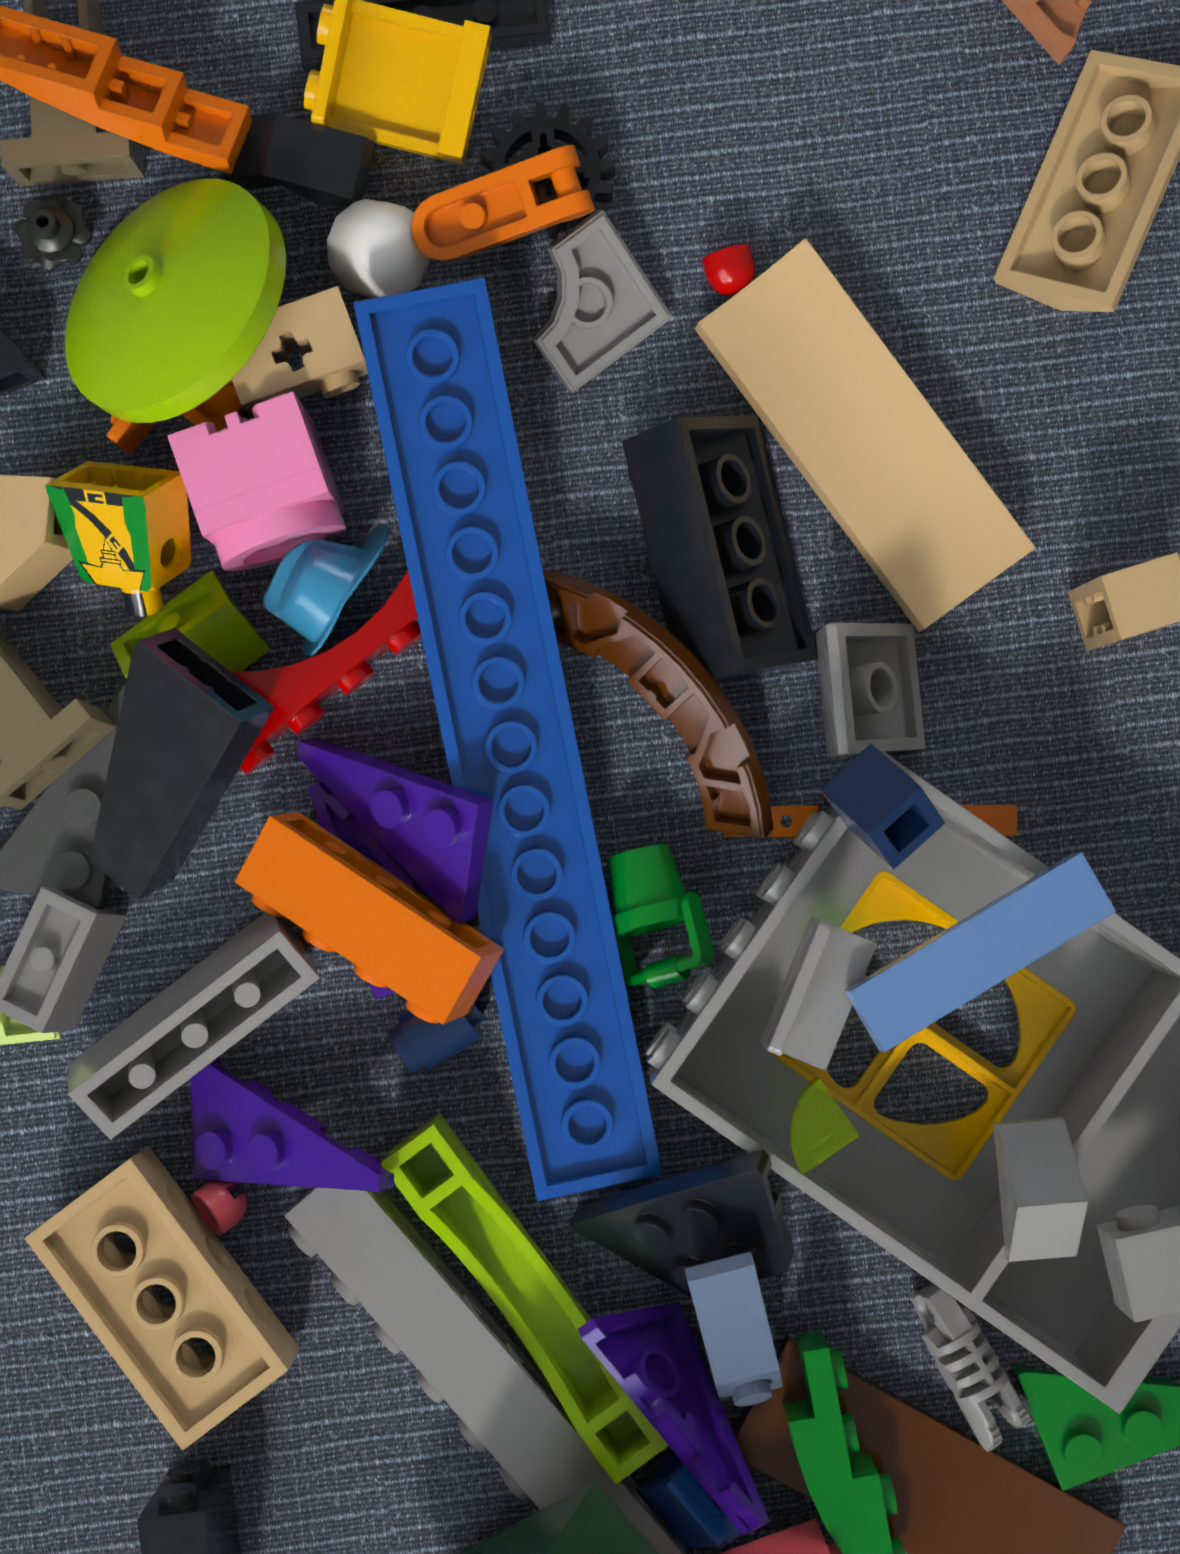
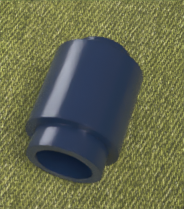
M477 999L467 1015L444 1025L426 1022L407 1010L397 1017L398 1024L388 1030L387 1033L403 1063L412 1073L416 1074L425 1067L429 1070H434L481 1039L483 1032L479 1024L485 1021L487 1017Z

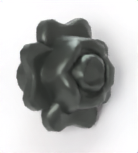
M53 193L42 202L29 201L25 203L23 214L26 219L17 221L13 227L14 232L22 241L23 258L31 263L39 261L43 269L49 272L56 270L63 263L80 262L83 252L79 246H86L92 240V234L84 224V210L82 206L76 202L66 205L65 199L58 193Z

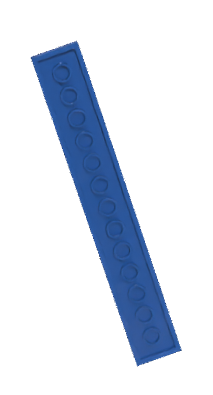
M485 278L353 302L451 783L453 786L493 799L477 910L482 934L504 948L503 953L491 972V979L536 1199L541 1201L662 1175Z

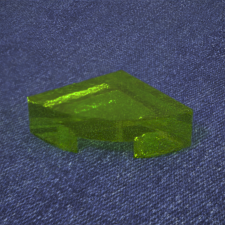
M818 1076L811 1080L799 1094L790 1120V1149L802 1175L859 1137V1134Z

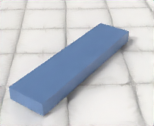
M1075 852L844 991L878 1050L886 1052L1115 913L1116 910L1083 853Z

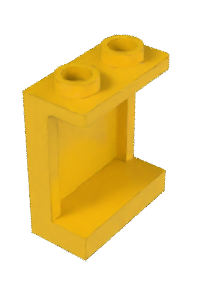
M334 0V5L324 3L318 23L317 44L325 45L321 70L311 69L309 72L304 93V109L312 111V123L364 136L375 142V144L465 166L492 41L491 26L465 20L464 26L362 0Z

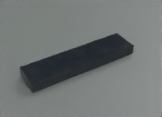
M334 0L294 2L302 67L305 73H309L311 69L320 71L325 45L317 44L318 23L324 3L334 5ZM362 0L464 26L465 20L491 26L492 41L489 51L552 44L547 0Z

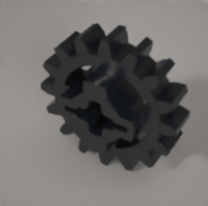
M542 102L536 103L534 119L526 121L517 109L512 111L513 129L508 132L498 126L492 128V141L497 150L481 148L479 154L481 165L490 171L478 174V178L562 147L563 145L556 141L560 140L569 145H575L581 164L575 170L582 190L584 188L589 190L595 210L580 218L562 222L524 236L525 245L532 246L538 233L547 234L549 245H552L559 239L560 232L566 230L569 232L595 211L601 210L596 202L612 203L614 187L605 181L615 177V160L601 159L608 152L609 141L606 135L590 139L592 119L586 116L576 125L570 123L569 106L564 104L559 109L556 118L547 117L546 109ZM531 142L520 157H512L522 146ZM541 180L534 183L540 205L557 199L553 183H551V197L546 195L545 184H542Z

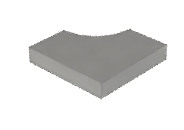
M603 210L595 211L547 248L557 271V299L549 321L532 340L566 390L574 393L673 318Z

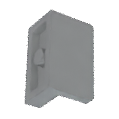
M41 887L0 975V1013L40 1033L73 1030L78 1023L124 923L125 915L115 910L95 909L54 888Z
M811 916L760 1039L763 1047L780 1056L783 1053L826 1071L852 1008V1003L844 990L863 980L878 943Z

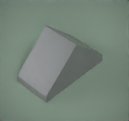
M1062 1117L993 1123L1005 1259L1008 1262L1077 1256L1088 1198L1065 1120Z

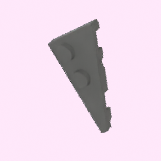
M125 686L122 687L104 711L116 728L47 787L0 850V890L37 896L41 887H50L87 905L96 907L106 906L110 878L90 861Z

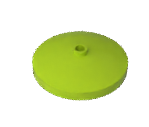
M198 179L178 184L155 195L130 213L112 231L97 250L82 275L74 293L66 322L65 355L67 366L75 385L86 398L118 419L134 423H153L179 416L202 404L221 390L241 370L257 349L273 320L285 280L286 251L284 239L277 221L267 208L247 190L235 183L221 179Z

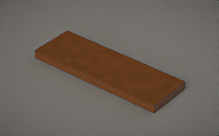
M786 1334L776 1352L783 1387L771 1390L772 1397L768 1400L747 1406L733 1433L746 1464L812 1500L790 1438L782 1402L807 1398L797 1339ZM845 1367L848 1389L837 1390L841 1414L852 1413L858 1436L859 1454L869 1452L878 1473L889 1472L896 1498L897 1514L887 1515L891 1538L901 1537L905 1552L909 1554H1112L1126 1528L1120 1518L1070 1490L1062 1491L1057 1483L995 1449L986 1452L976 1438Z

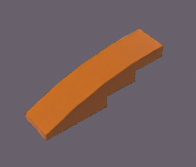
M0 5V81L101 129L163 153L232 174L252 123L248 105L189 89L183 72L122 55L116 38Z

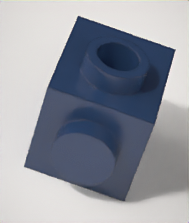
M871 743L851 762L844 765L820 789L845 825L893 870L945 824L922 787Z

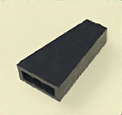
M176 628L138 640L133 649L90 861L108 875L115 886L130 893L137 900L174 881L275 708Z

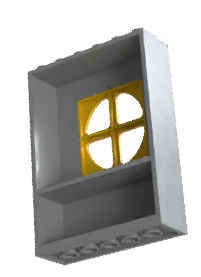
M882 752L922 787L945 824L893 870L845 825L831 805L826 812L821 811L818 814L813 811L792 841L800 847L787 867L777 863L758 888L755 895L761 898L763 902L750 921L740 916L721 941L719 948L726 955L713 974L703 969L684 994L682 1001L686 1003L685 1007L688 1009L676 1027L665 1022L646 1049L645 1054L649 1056L647 1062L650 1063L647 1069L651 1085L746 1152L752 1153L764 1149L770 1156L771 1169L1120 1414L1180 1328V1313L1134 1323L1115 1305L1097 1229L1099 1224L1116 1221V1212L1124 1208L1137 1205H1155L1159 1211L1180 1206V959L1113 913L1004 979L1014 1001L1019 1025L1018 1050L1012 1062L1005 1067L995 1066L942 1029L936 1021L888 1051H878L857 1083L849 1088L839 1086L827 1071L783 1053L780 1056L771 1053L760 1043L811 916L851 933L865 926L890 920L920 921L947 929L1049 868L891 756ZM917 1043H924L982 1083L987 1091L985 1101L974 1112L951 1121L930 1124L909 1123L883 1116L876 1111L874 1101L905 1054ZM1062 1117L1067 1126L1088 1198L1077 1256L1008 1262L1005 1259L993 1123Z

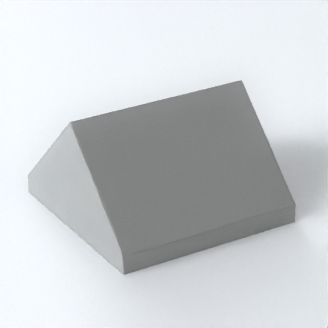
M901 623L826 624L816 632L815 638L819 658L818 670L827 758L856 756L870 743L879 751L885 753L926 749L914 625Z

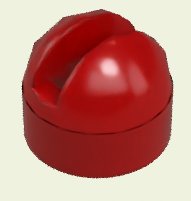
M749 244L727 247L713 252L701 260L709 285L723 296L736 295L754 280L756 268Z

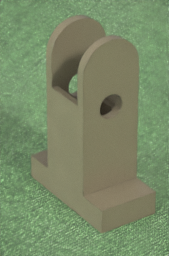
M23 0V12L49 19L44 0ZM77 0L79 28L104 35L98 0ZM29 96L32 138L0 140L1 165L21 187L145 177L143 152L135 141L101 129Z
M0 631V760L2 762L0 764V805L22 810L113 731L116 726L102 708L77 698L62 710Z

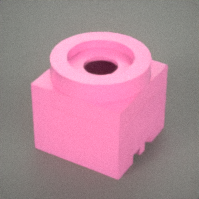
M293 391L255 404L251 409L254 418H242L237 411L224 415L227 427L217 432L214 423L204 422L167 435L201 534L215 545L222 568L225 571H244L276 564L282 560L289 550L304 541L318 538L333 541L346 531L342 517L345 510L315 424Z

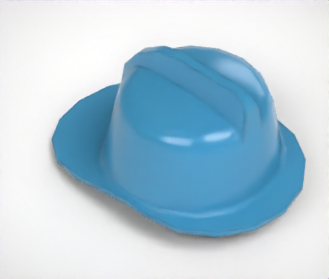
M385 523L376 527L356 548L318 538L304 541L295 546L279 562L263 597V606L268 612L280 618L282 622L304 637V656H313L329 636L345 602L368 573L386 544L390 533L388 524Z

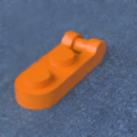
M566 145L434 194L422 201L414 212L411 223L412 236L417 247L429 258L444 262L459 261L550 226L571 221L593 212L595 208L589 190H582L575 170L581 165L575 145ZM551 178L557 199L540 205L534 183Z

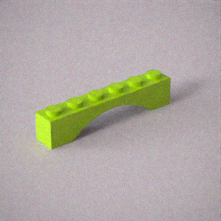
M438 1113L392 1147L382 1160V1167L386 1171L394 1173L395 1185L417 1215L456 1254L500 1309L544 1374L575 1430L615 1485L669 1446L581 1339L578 1328L590 1321V1316L441 1113Z

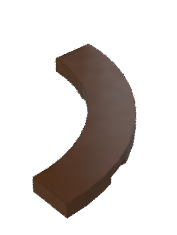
M543 570L557 642L587 654L593 659L599 655L614 664L630 677L627 682L651 705L663 721L667 718L670 719L689 750L685 757L689 762L698 785L704 808L706 829L765 839L774 828L770 798L763 770L745 727L715 679L673 634L642 610L619 596L587 581L559 572Z

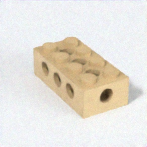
M149 1145L24 1238L182 1451L286 1373L300 1350V1347ZM117 1231L123 1232L133 1239L136 1253L127 1252L119 1245L116 1236ZM158 1284L167 1287L173 1293L176 1304H168L162 1301L157 1296L154 1285ZM193 1338H202L212 1345L215 1355H206L200 1352L194 1345Z

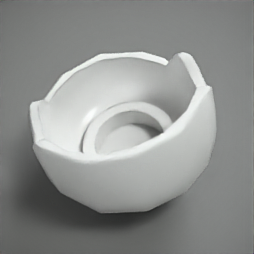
M363 199L351 204L335 218L327 238L329 267L344 288L352 293L373 299L410 292L420 286L430 263V258L419 250L413 240L411 229L413 211L405 206L390 202Z

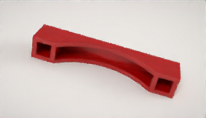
M408 569L385 605L357 632L328 651L293 665L262 671H230L275 707L239 768L245 775L254 772L274 756L276 751L271 744L291 729L295 735H299L315 724L326 713L321 704L341 689L345 696L365 684L375 674L374 669L370 665L388 650H391L397 656L422 637Z

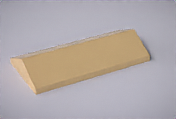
M1096 50L1090 51L994 275L996 284L1060 311L1115 312L1180 159L1179 65Z

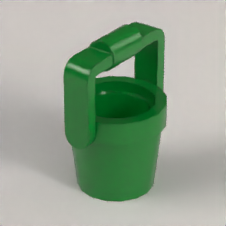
M668 844L645 846L607 859L615 915L612 917L625 985L636 986L648 983L652 988H658L689 978L691 970L710 964L714 957V950L701 900L695 892L686 894ZM685 923L693 954L689 956H684L683 954L671 956L649 963L645 969L638 971L630 936L651 933Z

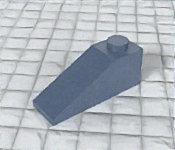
M751 1252L685 1268L687 1282L720 1402L733 1400L735 1406L743 1407L768 1400L772 1397L771 1390L781 1388L783 1384Z

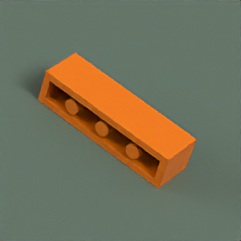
M300 812L270 815L234 881L253 894L251 900L259 909L270 915L286 917L304 929L302 936L310 944L327 952L339 953L355 964L353 970L361 979L377 987L390 988L407 1000L405 1005L412 1014L429 1023H441L444 1025L467 1015L504 951L503 947L467 923L460 924L453 921L437 903Z

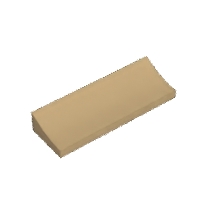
M806 238L749 285L697 323L695 328L697 334L918 632L926 629L1036 548Z

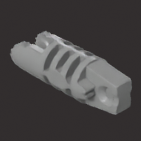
M928 1284L910 1297L925 1328V1331L920 1335L928 1352L934 1357L935 1364L948 1388L953 1392V1397L979 1444L986 1452L992 1451L1002 1443L1003 1438L984 1400L991 1397L994 1404L998 1406V1411L1001 1412L1002 1417L1013 1427L1016 1426L1017 1429L1022 1428L1031 1421V1416L1004 1368L1000 1367L997 1355L987 1337L981 1332V1327L971 1310L963 1304L959 1306L954 1297L937 1285Z

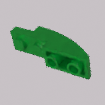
M821 1330L796 1334L807 1398L782 1402L790 1438L801 1471L820 1517L842 1554H905L901 1537L891 1538L887 1515L897 1514L896 1498L889 1472L878 1473L869 1452L859 1454L858 1436L852 1413L841 1414L837 1390L848 1389L840 1348L829 1350Z

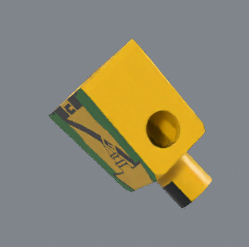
M87 461L46 484L47 494L79 576L87 583L121 588L126 613L130 616L143 617L161 611L164 608V601L160 587L187 570L192 561L187 491L180 471Z

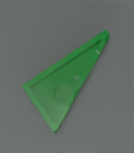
M1019 1365L1012 1368L1056 1483L1062 1491L1180 1446V1384H1176L1172 1379L1145 1377L1122 1412L1118 1414L1062 1373L1037 1371L1033 1366Z

